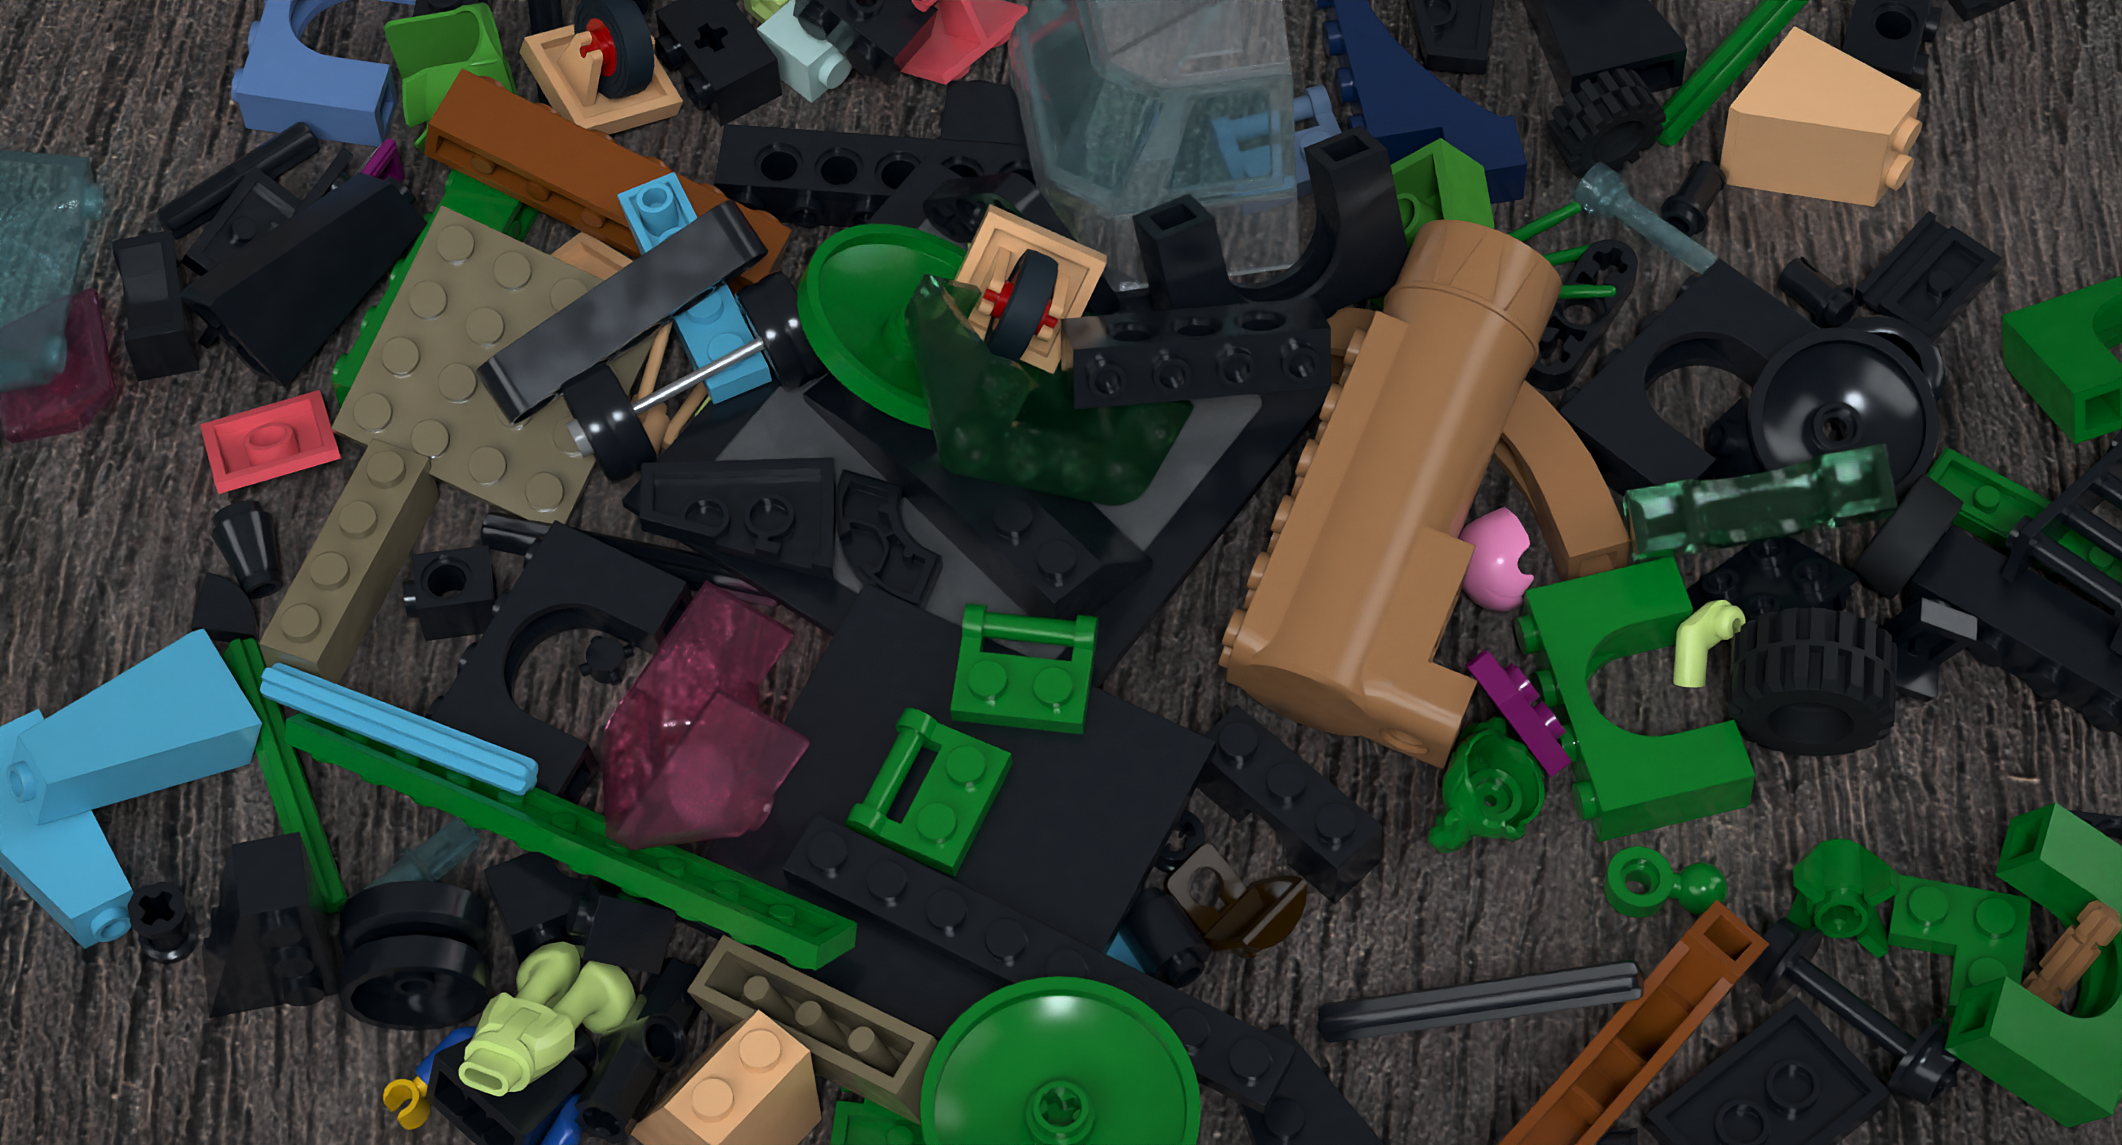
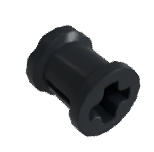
M158 882L139 888L132 895L127 909L130 914L131 926L139 934L138 941L143 953L151 961L160 964H174L186 959L194 951L198 943L199 930L194 918L187 911L183 892L174 884L167 882Z

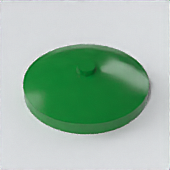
M864 224L846 228L827 238L818 247L799 281L797 290L799 319L803 331L819 359L844 386L862 400L906 423L926 429L954 433L980 431L994 427L1007 420L1019 409L1035 384L1040 368L1020 359L1014 366L996 361L983 353V343L937 324V315L967 251L933 234L892 224Z
M1041 977L1021 981L999 989L973 1004L957 1018L938 1042L928 1063L921 1089L920 1119L924 1145H1197L1200 1130L1201 1101L1196 1073L1185 1047L1172 1028L1157 1012L1131 994L1105 983L1078 977Z

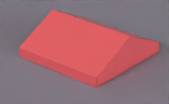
M320 390L200 424L218 494L341 459Z

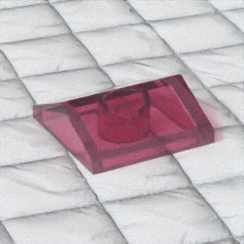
M90 287L0 332V412L5 439L9 442L17 443L82 431L116 393L98 292Z

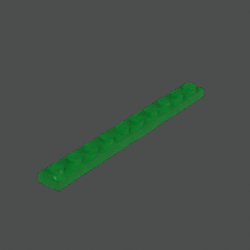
M303 712L291 716L285 721L284 743L310 753V756L318 762L338 765L359 774L361 779L367 783L384 785L410 796L412 801L418 805L435 807L459 817L469 827L487 829L514 841L516 846L523 850L540 852L564 862L574 872L594 875L621 887V890L630 896L647 898L671 908L681 918L690 921H701L727 932L732 939L739 943L757 945L783 956L789 964L795 967L816 971L855 947L858 923L534 787L533 790L518 796Z

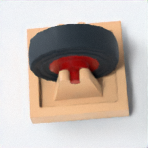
M581 0L576 7L574 24L524 37L519 52L552 108L558 111L563 118L583 128L599 130L610 135L676 116L683 103L682 98L654 54V37L650 35L644 16L634 0Z
M989 204L937 315V324L983 343V353L1003 364L1014 366L1020 359L1054 374L1061 359V319L1081 317L1107 264V255Z

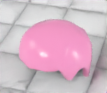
M1502 507L1468 523L1462 528L1458 537L1460 540L1476 545L1463 591L1475 604L1489 611L1506 612L1520 607L1523 604L1522 595L1534 580L1532 574H1523L1518 568V559L1530 546L1529 536L1518 517L1506 507Z

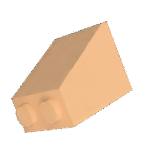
M1794 26L1729 107L1720 169L1726 176V184L1875 207L1889 187L1897 191L1903 185L1913 167L1914 158L1908 156L1922 128V122L1916 119L1922 94Z
M757 1010L722 1033L640 1117L631 1135L643 1145H798L822 1120L810 1050L763 1012Z

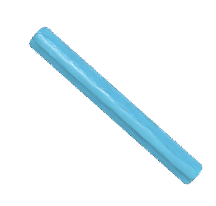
M280 662L275 663L271 668H265L261 675L263 682L260 692L263 697L518 796L524 795L536 786L539 766L535 760Z

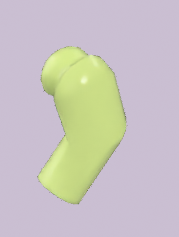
M1727 600L1710 601L1680 624L1676 632L1673 683L1682 687H1703L1706 685L1708 650L1721 640L1733 638L1734 634L1740 632L1741 626L1746 623L1745 615L1738 606L1731 605Z

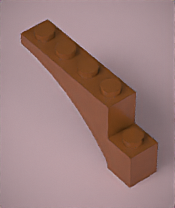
M1716 900L1686 931L1677 944L1645 979L1643 997L1639 1000L1625 1002L1604 1028L1498 1145H1596L1663 1071L1702 1022L1730 993L1768 947L1769 943L1721 902Z

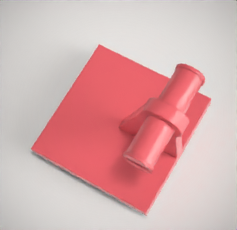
M938 0L911 1L917 9L926 12ZM939 0L934 5L938 11L931 37L900 72L944 85L948 84L951 80L956 81L969 72L972 63L991 48L998 47L1007 42L1012 37L1013 30L1031 17L1027 6L1004 0Z

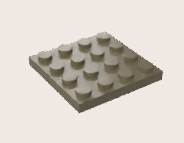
M441 205L331 430L333 433L365 448L368 447L373 438L430 458L432 466L429 474L435 480L510 515L553 524L554 520L568 525L597 465V461L593 453L583 458L566 426L574 418L563 396H560L522 422L510 425L475 372L493 355L605 280ZM659 330L608 364L628 399L649 358L652 345Z

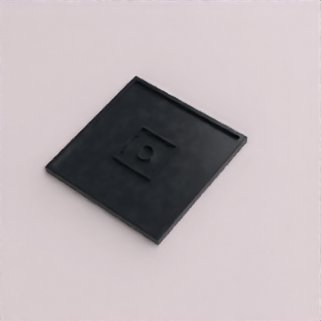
M865 583L705 859L858 923L855 947L816 971L795 967L789 964L785 957L757 945H743L932 1035L939 1042L948 1028L961 1014L979 1000L1005 986L786 879L782 870L815 812L847 828L845 821L852 807L856 803H863L899 734L895 726L904 709L908 707L918 709L930 715L942 725L1011 753L1013 765L955 877L923 863L920 864L1104 954H1107L1211 762L1216 752V741L1092 685L1090 687L1084 734L952 721L950 709L962 640V627ZM985 638L983 652L1026 656ZM923 746L921 747L886 814L888 819L900 824L903 822L938 754L937 752ZM676 915L677 921L719 941L723 935L731 938L729 933L706 923L686 920Z

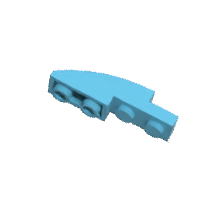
M675 172L617 194L641 256L697 219ZM725 285L673 320L672 323L694 371L754 340L728 285ZM761 351L702 382L713 404H717L771 382L772 379L769 367Z

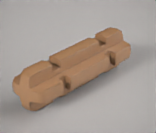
M2100 900L2090 902L2076 918L2080 925L2073 924L2069 926L2039 962L2043 969L2033 970L2021 986L2051 1006L2056 1007L2064 998L2060 991L2071 990L2102 953L2098 946H2107L2119 933L2122 926L2120 914Z

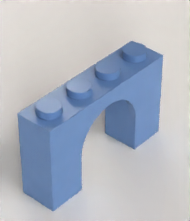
M264 0L265 8L261 20H255L249 31V54L244 68L238 67L232 80V100L234 103L239 104L246 128L281 133L297 122H304L318 139L379 147L386 140L399 101L390 65L323 55L309 49L300 42L303 31L316 15L330 6L348 0ZM380 0L415 5L416 0Z

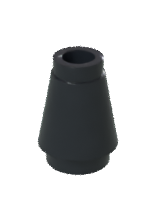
M254 500L236 502L219 510L213 517L215 528L211 536L249 599H260L276 593L281 589L282 582L279 576L280 569L272 515L263 510L260 502Z

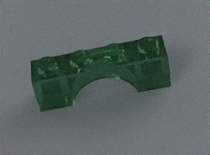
M1885 443L1822 454L1799 464L1759 474L1720 480L1686 479L1627 490L1622 502L1635 565L1670 556H1685L1890 518L1898 507Z

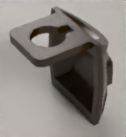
M1211 844L1197 846L1165 878L1163 883L1166 893L1176 899L1208 945L1209 951L1238 954L1240 958H1254L1263 955L1289 936L1303 914L1308 885L1304 878L1276 876L1251 882L1246 887ZM1205 867L1212 870L1219 880L1220 890L1218 896L1225 905L1218 912L1213 906L1197 904L1189 893L1190 877L1199 868Z

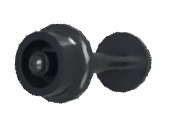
M1783 917L1775 922L1764 935H1761L1769 945L1745 974L1763 989L1762 999L1768 1004L1775 1003L1796 984L1901 1062L1894 1071L1887 1086V1089L1893 1096L1905 1093L1924 1106H1928L1944 1089L1958 1086L1957 1071L1963 1061L1944 1050L1949 1035V1023L1943 1018L1936 1019L1918 1039L1914 1038L1811 962L1823 939V931L1816 926L1806 930L1788 918Z

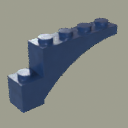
M1313 0L1316 11L1325 9L1328 21H1324L1322 24L1324 45L1328 57H1338L1340 68L1335 69L1338 99L1340 104L1350 103L1353 114L1347 118L1348 130L1362 126L1387 148L1390 165L1442 138L1484 166L1490 204L1524 198L1527 162L1513 115L1500 117L1452 90L1431 74L1392 37L1371 9L1367 0Z

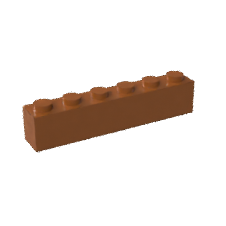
M463 68L428 123L424 155L637 259L641 257V253L625 218L617 194L674 172L667 164L655 157H643L618 145L612 137L602 131L583 128L563 118L551 106L544 103H532L508 91L499 81L488 76H477ZM675 172L697 218L715 206L729 200L718 188L707 183H696ZM737 202L735 203L769 252L756 265L727 284L735 301V293L751 283L758 282L764 276L779 269L784 260L792 229L782 225L770 213L762 210H751Z

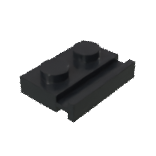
M1928 211L1856 288L1854 298L1858 300V306L1861 307L1863 304H1866L1877 312L1876 315L1898 318L1922 330L1934 343L1997 275L2002 257L1954 226L1947 229L1936 221L1937 215Z

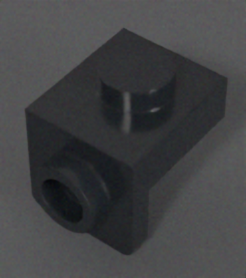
M1921 598L1879 628L1885 629L1892 636V642L1896 643L1898 650L1896 692L1923 702H1929L1937 697L1939 665L1976 641L1978 618L1952 609L1944 601Z

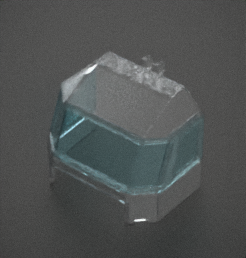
M1282 0L1032 1L1028 12L1016 21L1007 47L1011 88L1016 91L1035 186L1078 243L1107 255V264L1102 275L1114 292L1149 287L1132 216L1189 193L1215 217L1229 277L1288 269L1300 258L1293 76Z

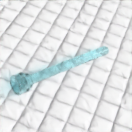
M1598 162L1586 173L1574 193L1573 202H1579L1581 207L1593 216H1597L1600 213L1607 218L1615 215L1695 272L1703 274L1719 259L1716 255L1627 195L1628 187L1622 184V175L1603 162ZM1806 319L1808 322H1810L1811 324H1813V325H1814L1815 327H1817L1819 330L1821 329V328H1819L1817 325H1815L1814 323H1812L1811 321H1809L1808 319Z

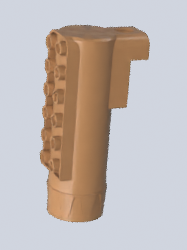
M1435 220L1424 224L1418 230L1396 284L1386 294L1382 312L1376 311L1368 332L1356 328L1343 360L1345 368L1339 384H1332L1319 416V419L1322 421L1315 440L1308 439L1295 472L1298 477L1291 496L1284 495L1271 527L1273 535L1267 553L1260 551L1250 573L1246 586L1249 590L1243 604V609L1247 610V612L1236 608L1229 621L1222 640V645L1225 646L1218 665L1227 668L1225 682L1242 688L1248 695L1265 707L1294 722L1331 734L1361 736L1444 770L1465 720L1478 681L1432 662L1463 589L1476 545L1460 540L1458 537L1519 390L1530 368L1538 358L1539 342L1562 289V281L1558 272L1537 251L1503 232L1467 221Z

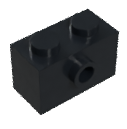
M796 0L793 16L798 19L801 27L809 35L818 40H827L842 51L849 63L857 71L867 76L874 75L884 84L888 85L931 37L938 9L932 5L926 12H922L914 6L911 0Z

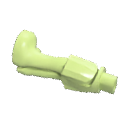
M563 941L541 946L533 951L521 963L518 969L516 983L519 993L516 997L513 998L507 993H501L490 1000L481 1016L473 1039L465 1048V1061L459 1067V1077L469 1087L494 1096H503L507 1092L523 1090L528 1084L556 1067L574 1050L575 1030L581 1023L591 1032L602 1035L610 1029L621 1026L636 1001L632 983L619 966L589 960L580 971V955L573 944Z

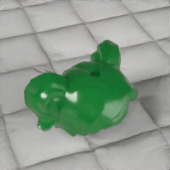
M1495 715L1486 722L1477 721L1470 724L1460 735L1456 751L1452 752L1448 769L1442 782V799L1445 812L1436 815L1435 824L1430 829L1428 844L1440 853L1458 851L1472 837L1503 839L1515 842L1525 836V826L1538 815L1544 803L1545 788L1538 760L1529 753L1526 745L1506 737L1507 726L1505 719L1501 716ZM1484 801L1489 802L1492 807L1487 806Z

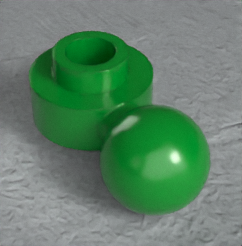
M1634 846L1621 850L1612 858L1604 876L1603 890L1607 901L1615 910L1629 917L1645 918L1659 912L1667 899H1677L1680 906L1687 912L1702 915L1716 900L1722 904L1725 902L1728 884L1724 874L1712 864L1696 862L1683 868L1680 873H1675L1672 871L1668 861L1657 851L1647 847ZM1629 881L1639 882L1645 887L1647 892L1635 894L1626 887L1625 883Z

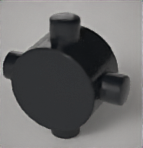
M593 637L586 651L587 662L579 665L582 676L591 675L597 682L611 684L612 686L619 685L623 681L622 677L627 669L626 659L634 656L631 646L626 645L622 647L617 640L612 638Z

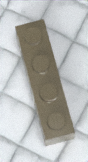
M372 438L259 641L267 667L271 668L275 663L280 662L332 683L339 684L440 498L436 481L429 474L432 467L429 457Z
M725 935L721 937L687 990L719 1026L729 1030L757 1010H760L810 1050L814 1073L921 1126L920 1101L922 1084L928 1063L938 1044V1041L932 1035Z

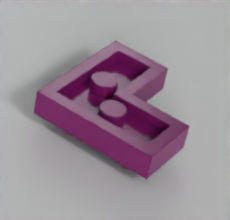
M1486 649L1465 664L1473 677L1478 680L1477 682L1550 777L1572 762L1557 742V739L1566 733L1565 729L1543 701L1532 708L1530 704L1537 700L1540 695L1517 665L1511 663L1503 669Z

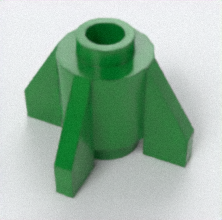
M1830 839L1821 841L1811 847L1793 866L1794 886L1799 892L1787 918L1806 930L1816 926L1823 931L1824 935L1831 938L1842 939L1857 935V941L1877 959L1887 954V933L1875 906L1900 892L1898 873L1865 847L1848 839Z

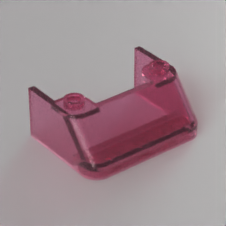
M707 580L621 700L604 730L601 740L605 834L607 838L629 850H639L739 837L747 829L756 831L762 826L772 809L774 802L773 794L809 746V739L764 714L763 709L758 706V686L794 637L792 629Z

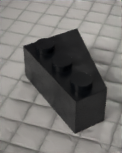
M300 832L231 844L219 886L221 897L219 906L213 907L210 917L212 930L209 938H204L202 944L209 1018L283 1004L299 1007L309 1006L320 1002L326 996L339 994V969L333 923Z

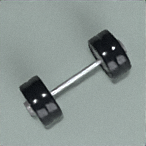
M781 270L772 272L761 278L758 282L751 283L735 293L737 306L754 340L631 404L617 377L606 362L598 363L587 369L584 373L575 375L560 385L561 394L574 418L566 426L583 458L593 453L605 477L612 485L622 482L636 472H640L641 463L658 461L653 445L637 415L761 351L775 379L786 392L794 391L804 386L810 380H815L829 372L816 355L803 331L797 308V291Z

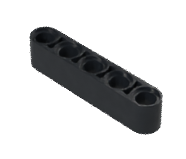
M733 199L724 201L493 355L475 373L510 425L520 423L562 396L560 385L564 381L584 373L587 369L598 363L606 362L608 365L752 268L769 251Z

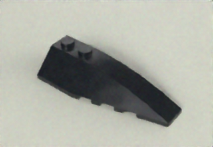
M832 373L803 393L804 401L888 482L903 486L904 497L1028 616L1076 621L1078 614L1091 616L1153 567V560L1066 478L982 431L943 432L906 423L862 400L844 386Z

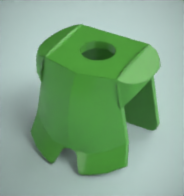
M486 3L462 5L451 11L391 20L385 24L384 32L402 78L405 123L412 128L425 121L427 122L426 130L414 143L416 149L422 152L425 151L428 123L462 68L477 76L491 77L503 84L508 91L517 95L509 62L503 53L492 12Z

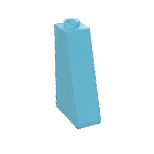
M203 628L185 635L19 734L12 764L8 765L6 771L7 783L13 798L18 803L24 802L38 826L251 764L262 722Z
M38 708L0 726V867L86 949L98 942H109L118 939L128 932L131 928L127 907L134 893L91 810L37 826L24 802L18 803L13 798L7 783V767L12 764L18 735L44 720Z

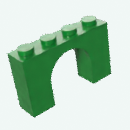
M2122 276L2002 315L2003 366L2074 444L2122 429V364L2109 351L2114 346L2122 343Z
M1674 556L1525 590L1522 616L1514 619L1519 648L1523 655H1533L1538 670L1533 674L1534 688L1540 695L1538 702L1543 701L1548 708H1551L1553 715L1566 731L1565 734L1557 739V742L1572 761L1570 764L1577 781L1572 784V794L1577 814L1581 821H1591L1598 843L1746 808L1750 804L1755 773L1735 720L1665 736L1638 735L1623 730L1608 721L1597 710L1587 690V684L1590 679L1608 663L1626 656L1676 645L1677 629L1681 623L1693 614V607Z
M2056 802L2011 818L1996 869V876L2053 913L2066 930L2070 925H2080L2076 918L2090 902L2100 900L2108 907L2114 908L2120 914V922L2122 924L2121 845ZM2122 926L2119 933L2107 946H2098L2102 953L2082 975L2079 1000L2071 1016L2059 1011L2005 976L1961 990L1944 1050L2066 1128L2113 1116L2115 1107L2122 1096Z

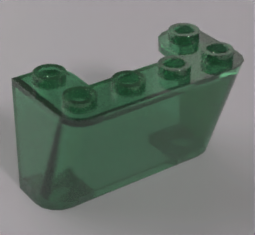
M924 274L907 305L904 314V324L940 462L944 468L958 475L1109 506H1121L1138 499L1151 484L1195 408L1191 401L1181 400L1074 410L1062 380L1061 359L1054 374L1020 359L1016 363L1007 358L994 356L968 321L972 310L982 294L980 289L976 285ZM1083 311L1081 317L1102 315Z

